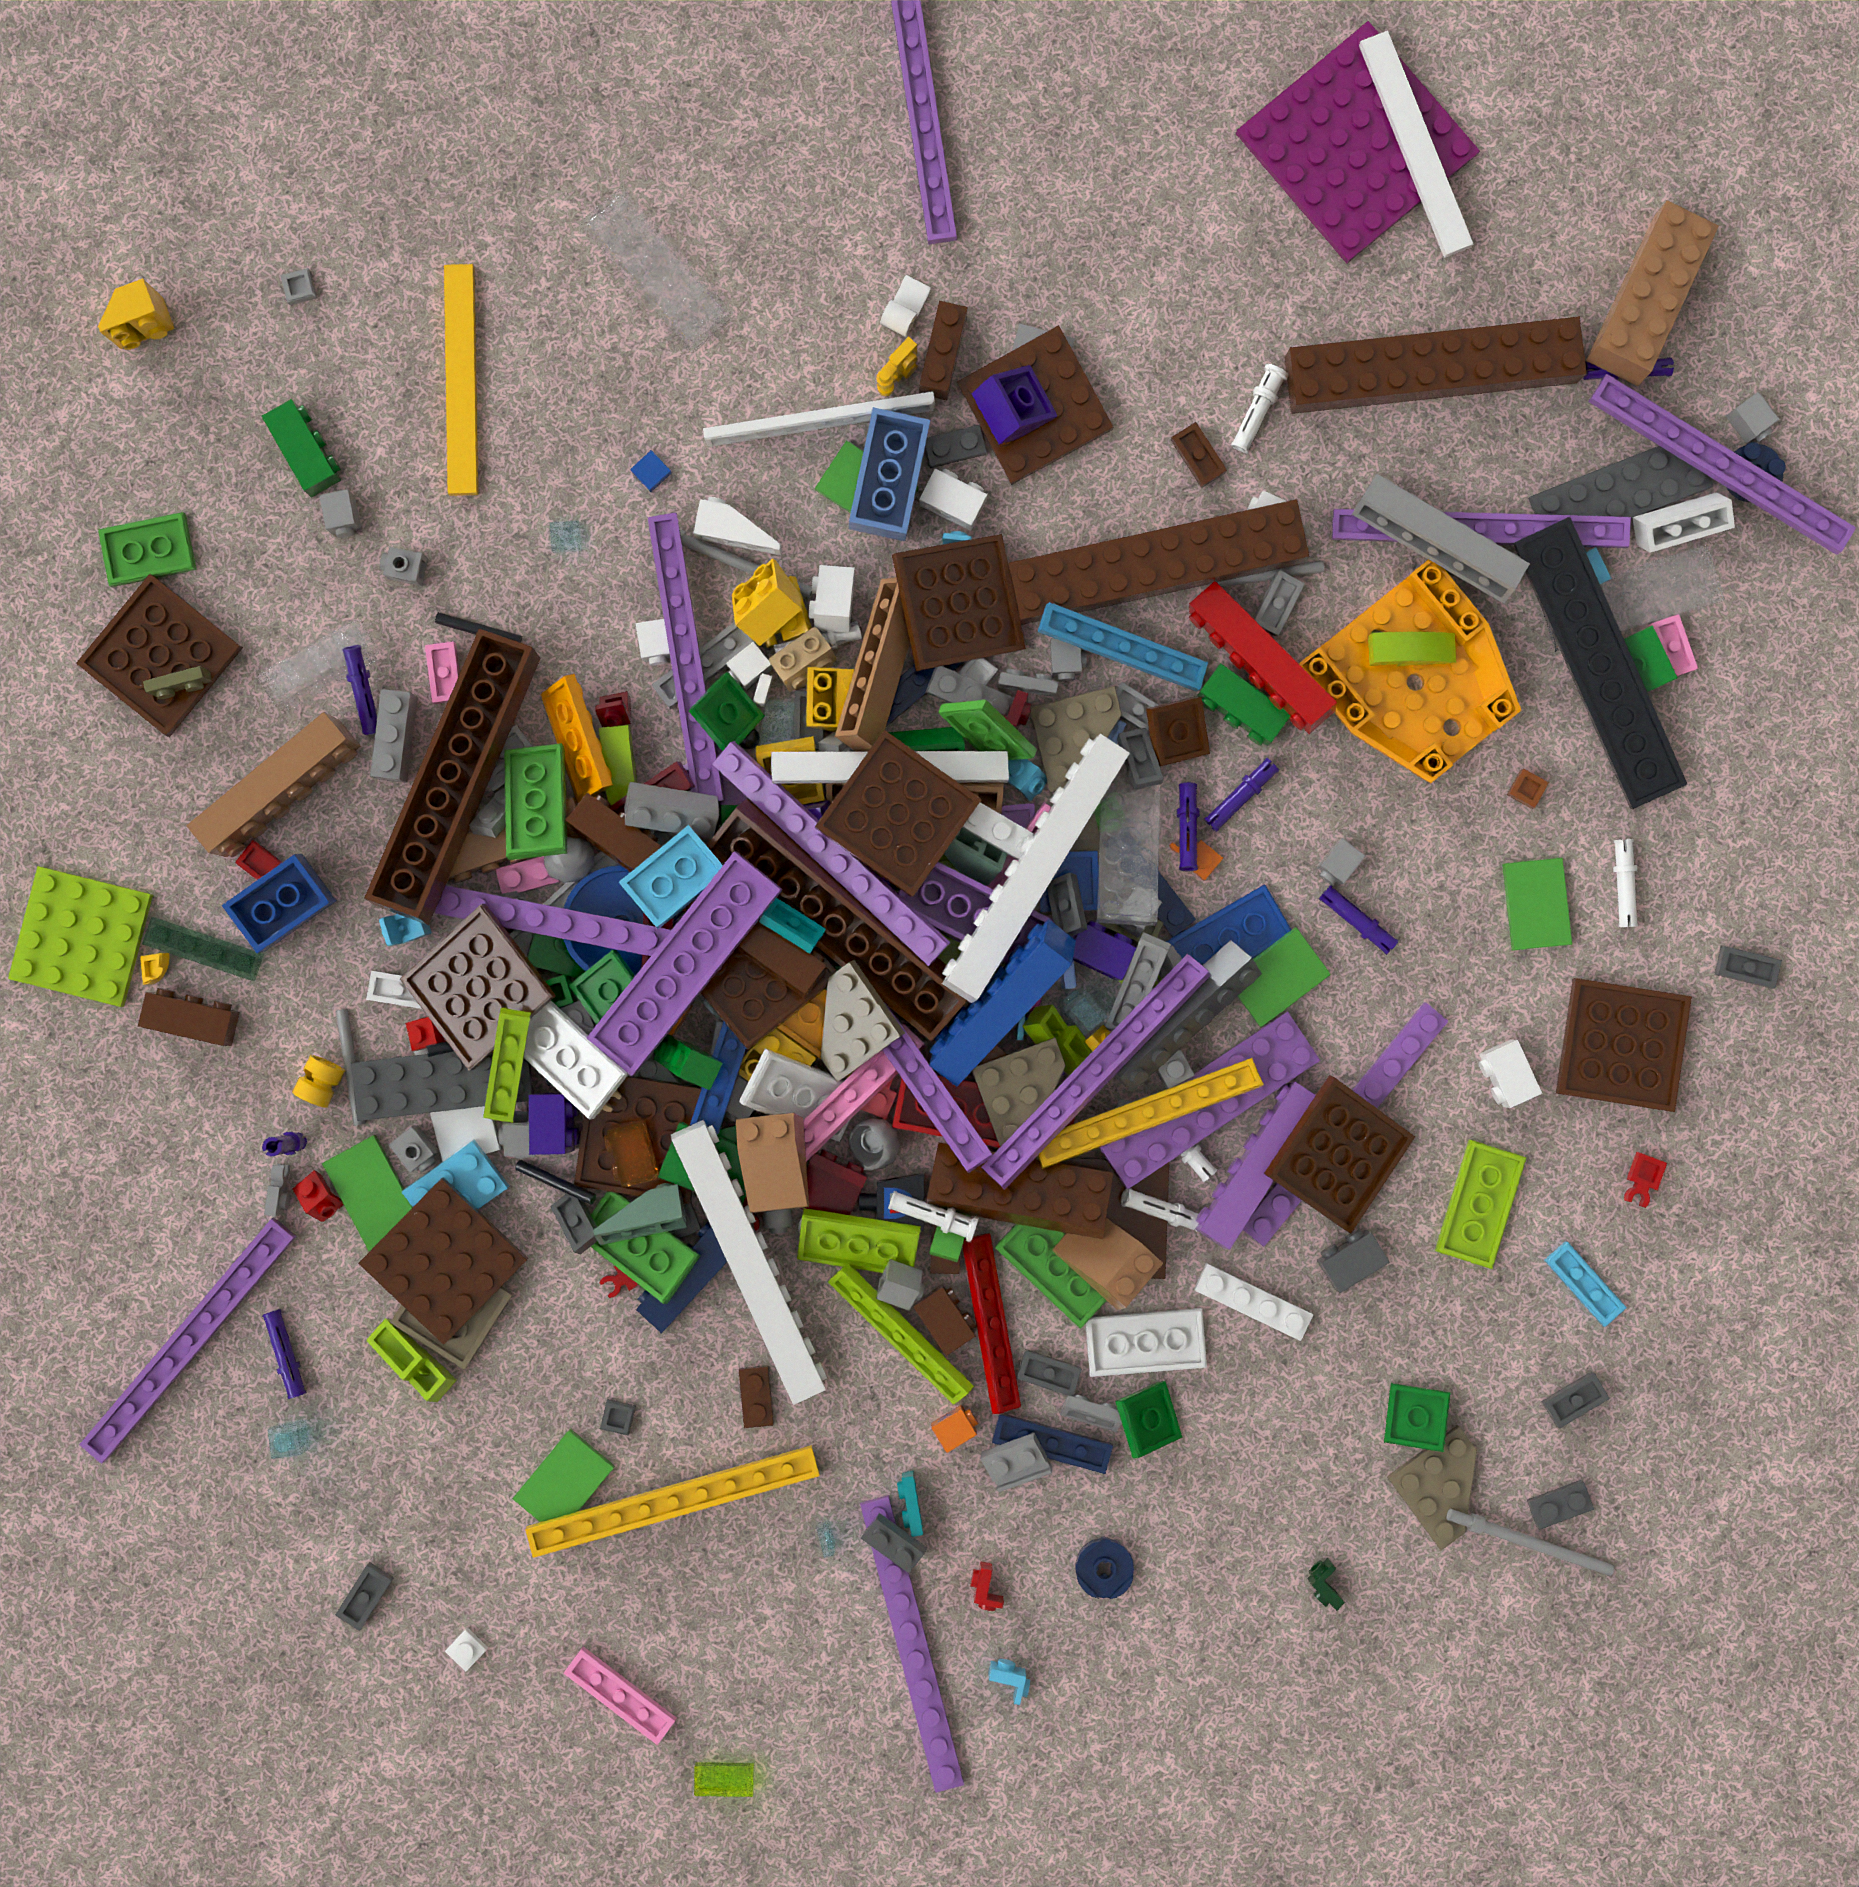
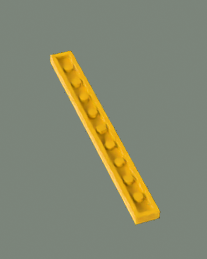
M812 1445L529 1525L526 1526L525 1531L532 1557L534 1558L820 1476Z

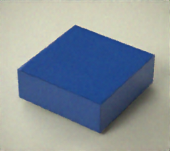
M652 450L630 469L650 492L672 473Z

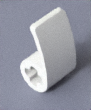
M906 275L894 300H890L886 306L880 324L907 337L929 295L930 287Z

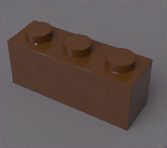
M939 300L919 383V394L933 391L934 398L948 400L967 320L968 307Z
M157 988V992L145 993L137 1027L220 1046H232L240 1014L239 1011L231 1010L232 1004L214 1001L213 1005L203 1003L204 998L186 994L185 999L174 997L175 991Z

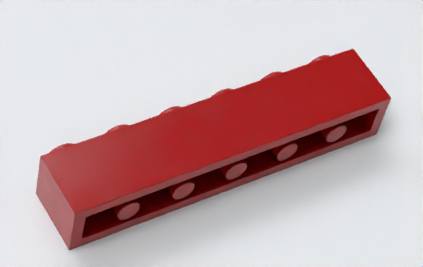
M1216 581L1189 603L1190 621L1198 629L1203 627L1210 634V641L1218 649L1223 647L1230 654L1229 659L1238 669L1243 667L1250 675L1249 679L1258 689L1263 688L1270 695L1269 699L1272 704L1279 710L1283 708L1290 715L1289 719L1297 729H1304L1308 734H1311L1336 711L1337 701Z

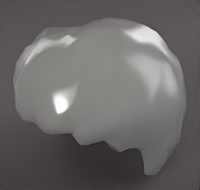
M567 837V854L544 856V865L548 875L563 883L579 882L590 873L594 866L592 844L582 838Z
M871 1118L861 1121L850 1132L849 1148L855 1160L862 1165L864 1170L884 1169L893 1163L900 1149L898 1131L885 1119Z

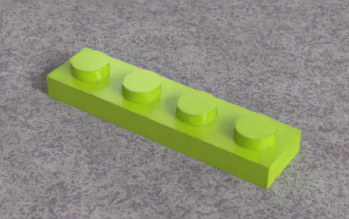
M507 1008L500 1009L483 1118L513 1123L531 1017L530 1012Z

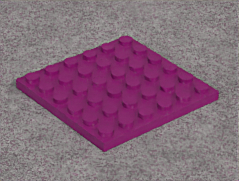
M1369 21L1363 24L1236 131L1238 138L1346 264L1421 203L1359 47L1362 40L1379 34ZM1399 57L1446 177L1449 179L1476 157L1480 150Z

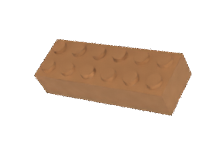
M1666 200L1654 215L1590 350L1586 359L1587 362L1636 386L1643 382L1654 368L1719 225Z
M323 712L187 824L186 827L208 853L228 857L229 855L234 857L244 850V843L251 837L257 838L268 829L266 825L274 818L278 820L284 817L290 811L288 806L294 801H302L307 798L313 791L311 787L318 781L325 782L330 779L335 773L333 769L341 762L346 764L354 759L358 754L356 750L361 745L339 719Z

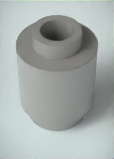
M791 1209L762 1212L763 1228H769L770 1234L786 1233L787 1227L792 1226Z

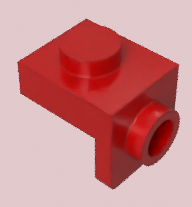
M429 1017L405 1023L412 1051L425 1049L427 1045L446 1041Z
M315 1170L292 1188L305 1213L321 1222L332 1217L344 1205L341 1198L331 1192L323 1176Z
M980 1561L979 1570L973 1569L970 1587L975 1588L973 1595L974 1603L979 1604V1608L987 1611H995L996 1608L1003 1609V1596L988 1593L993 1571L992 1563Z

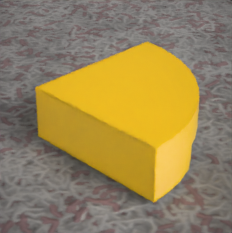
M169 953L140 956L143 985L155 984L164 977L169 965Z

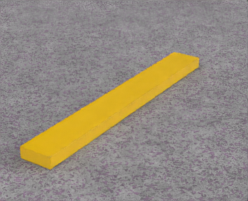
M473 264L444 265L447 491L449 496L478 495L475 267Z
M1253 1058L1247 1059L1067 1126L1039 1153V1161L1042 1169L1255 1090L1264 1084Z

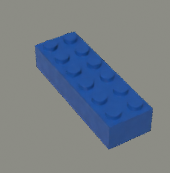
M1047 919L1042 926L1037 924L1027 936L1029 940L1023 947L1017 945L1008 957L1010 961L1004 967L998 966L990 979L991 981L986 985L978 1000L970 1003L966 1008L962 1006L952 1017L953 1022L948 1028L944 1026L934 1038L936 1043L930 1050L932 1057L929 1066L956 1087L1072 965L1076 940L1050 919Z

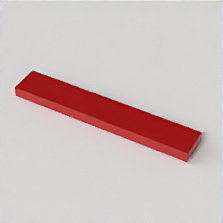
M990 1233L973 1236L971 1243L964 1238L962 1247L992 1414H1001L1020 1408L1021 1402Z

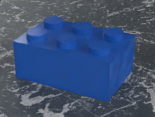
M294 854L221 906L255 952L261 953L267 951L337 900L304 855Z

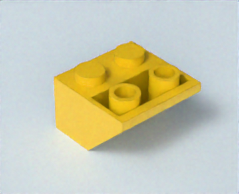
M143 278L114 290L98 325L99 331L120 349L124 348L125 350L135 349L140 346L141 341L149 338H164L167 336L168 331L175 329L163 297Z
M774 558L766 565H760L755 570L753 576L747 582L740 583L731 595L735 625L759 646L802 610L799 592Z
M807 668L806 727L831 732L837 731L854 669Z
M776 1028L744 1056L739 1075L749 1082L765 1048L809 1066H812L818 1057Z

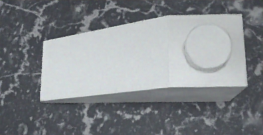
M708 497V500L700 499L693 532L696 539L776 555L782 554L780 543L733 507L725 504V500L716 497Z

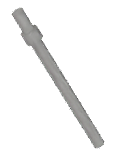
M680 529L684 547L751 575L760 566L688 536L686 531ZM798 582L802 596L810 598L812 587Z
M1451 1508L1447 1512V1520L1466 1526L1467 1530L1477 1534L1484 1532L1611 1576L1614 1572V1565L1488 1522L1483 1516L1474 1513L1468 1515Z

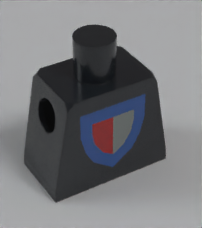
M924 1173L878 1180L877 1193L859 1194V1211H877V1220L921 1226L920 1232H924L923 1220L888 1209L894 1191L924 1201Z

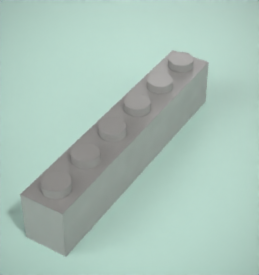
M1378 474L1375 475L1352 513L1355 517L1502 603H1505L1515 591L1530 563L1521 559L1518 555L1497 545L1493 540L1485 538L1467 525L1456 521L1444 514L1440 509L1432 507L1416 495L1403 490L1393 484L1392 481Z

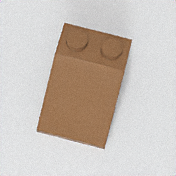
M795 1113L736 1119L737 1149L750 1213L809 1207L803 1117Z
M1106 1218L1103 1239L1066 1233L1052 1249L1057 1256L1117 1310L1127 1308L1163 1264L1141 1242L1108 1218Z

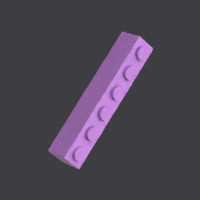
M1297 1082L1289 1083L1288 1086L1283 1085L1275 1096V1099L1278 1100L1272 1110L1268 1108L1259 1121L1262 1125L1257 1134L1252 1133L1244 1143L1243 1147L1246 1151L1241 1159L1238 1157L1234 1159L1227 1171L1230 1173V1176L1225 1183L1220 1182L1213 1191L1212 1197L1215 1199L1210 1207L1207 1208L1205 1206L1198 1214L1196 1222L1199 1224L1195 1230L1222 1248L1231 1249L1274 1182L1264 1175V1172L1316 1096Z

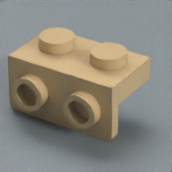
M813 627L769 658L770 664L789 692H792L794 689L799 690L807 685L808 667L831 668L833 662L837 660L832 648L816 627Z

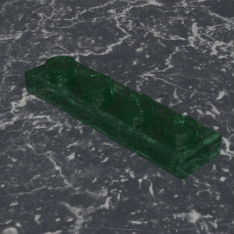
M151 917L142 942L143 945L251 981L256 980L264 953H256L255 950L156 917Z

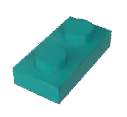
M777 898L763 913L759 921L809 954L826 931L824 927Z
M914 1470L902 1472V1481L897 1482L899 1499H905L907 1510L902 1511L904 1528H910L912 1537L923 1535V1524Z

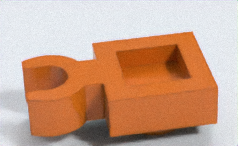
M1187 833V851H1190V835ZM1200 840L1197 843L1198 870L1192 872L1205 881L1222 861L1223 857ZM1172 842L1169 845L1171 850L1179 853V847Z

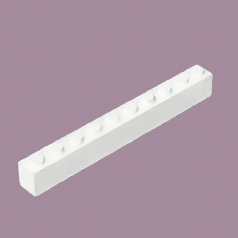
M1099 734L1094 740L1090 738L1087 740L1080 751V754L1083 755L1080 763L1074 762L1065 775L1069 779L1064 788L1059 786L1051 797L1052 808L1049 812L1045 810L1042 812L1035 823V826L1038 827L1037 832L1033 837L1028 835L1019 849L1024 853L1019 861L1013 860L1004 873L1008 876L1004 885L998 884L989 897L993 901L987 911L985 909L981 910L973 923L977 926L972 936L967 933L958 947L962 951L956 961L951 959L942 973L946 976L942 984L971 1003L980 997L1130 754L1102 734Z
M702 1120L671 1134L672 1142L792 1404L795 1405L825 1391L823 1380L827 1379L826 1373L820 1362L815 1364L811 1354L816 1353L809 1336L803 1338L799 1330L804 1325L797 1310L791 1312L787 1302L792 1301L786 1285L779 1286L775 1276L780 1273L774 1259L767 1260L763 1250L768 1248L761 1231L755 1233L751 1223L756 1221L753 1213H750L748 1205L745 1207L742 1205L739 1197L744 1195L737 1178L731 1180L727 1172L732 1167L725 1152L719 1154L715 1143L719 1142V1138L713 1125L707 1127L705 1121Z

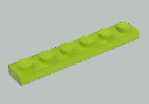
M848 1263L828 1281L845 1300L953 1405L965 1397L974 1387L899 1311L895 1310L889 1303L876 1299L877 1290Z

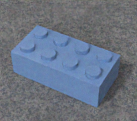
M873 407L849 518V530L906 541L929 431V419Z

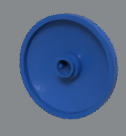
M621 865L604 867L584 877L573 888L563 908L643 924V911L619 883L630 873ZM679 913L673 917V928L680 920ZM564 939L571 957L584 971L591 968L611 950H617ZM617 950L636 976L642 968V954Z

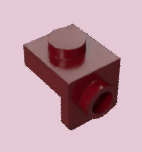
M628 691L599 697V705L595 706V712L602 728L631 724V698Z

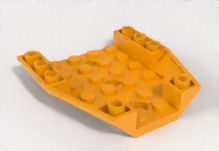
M1429 559L1299 663L1337 701L1334 713L1351 734L1430 784L1493 731L1502 727L1522 711L1489 623L1446 570ZM1374 630L1382 632L1455 633L1456 663L1370 666L1368 636ZM1410 675L1420 677L1422 680L1420 690L1414 691L1408 687L1407 679ZM1447 720H1453L1458 724L1459 730L1455 736L1445 733L1444 723Z

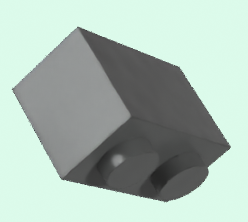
M1357 1229L1345 1237L1347 1242L1338 1247L1336 1244L1325 1248L1321 1252L1322 1257L1317 1259L1331 1285L1338 1293H1342L1390 1263L1372 1232L1368 1230L1362 1232L1361 1229Z

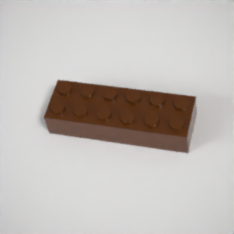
M938 1142L927 1196L928 1204L945 1210L952 1207L956 1209V1212L964 1215L1103 1239L1114 1173L1060 1163L1042 1169L1040 1161L1034 1159L1004 1190L982 1169V1166L987 1161L968 1173L950 1146L946 1143Z

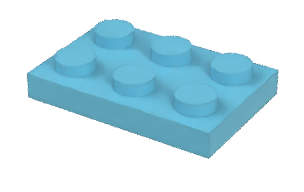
M688 825L619 881V883L656 928L659 929L695 900L723 865Z
M474 1139L406 1187L402 1194L414 1207L444 1177L478 1210L510 1185Z

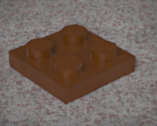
M1194 696L1146 708L1151 743L1160 767L1210 754L1202 697Z

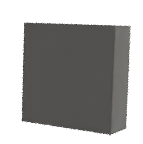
M607 1399L600 1429L629 1436L636 1405Z

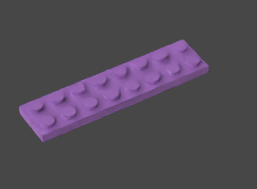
M734 851L590 1032L587 1039L629 1075L634 1076L783 889L737 851Z
M1288 1012L1195 1072L1193 1077L1180 1083L1183 1084L1253 1058L1264 1084L1262 1087L1099 1147L1125 1189L1131 1188L1320 1061Z

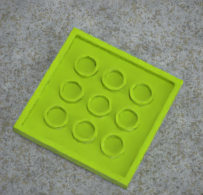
M37 866L8 979L124 1007L153 894Z

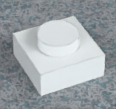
M467 1627L445 1652L466 1672L488 1647Z

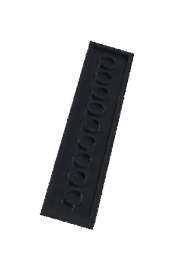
M1567 517L1514 542L1513 545L1518 556L1530 563L1526 570V575L1630 809L1637 808L1688 785L1571 518Z

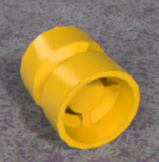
M310 1055L303 1068L305 1076L298 1078L292 1093L311 1104L328 1108L334 1095L332 1087L339 1085L345 1069L322 1057Z

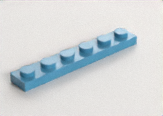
M1050 602L1046 604L1038 628L1039 633L1190 690L1199 691L1201 689L1208 662Z

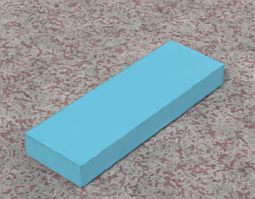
M1565 1241L1544 1260L1603 1327H1606L1627 1308L1569 1242Z

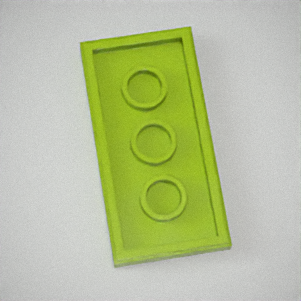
M1469 1139L1437 1241L1436 1252L1493 1269L1527 1157Z
M804 1208L797 1260L841 1267L848 1263L854 1269L883 1273L890 1259L914 1267L921 1226Z

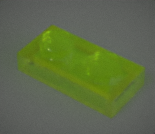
M695 1763L694 1796L753 1797L754 1763Z

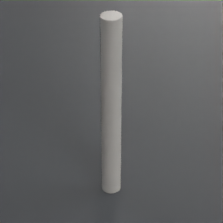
M1323 561L1309 562L1218 582L1221 587L1272 580L1278 570L1292 577L1324 572Z
M348 1009L337 1010L336 1017L354 1126L366 1124L365 1120L357 1121L351 1068V1063L356 1062Z

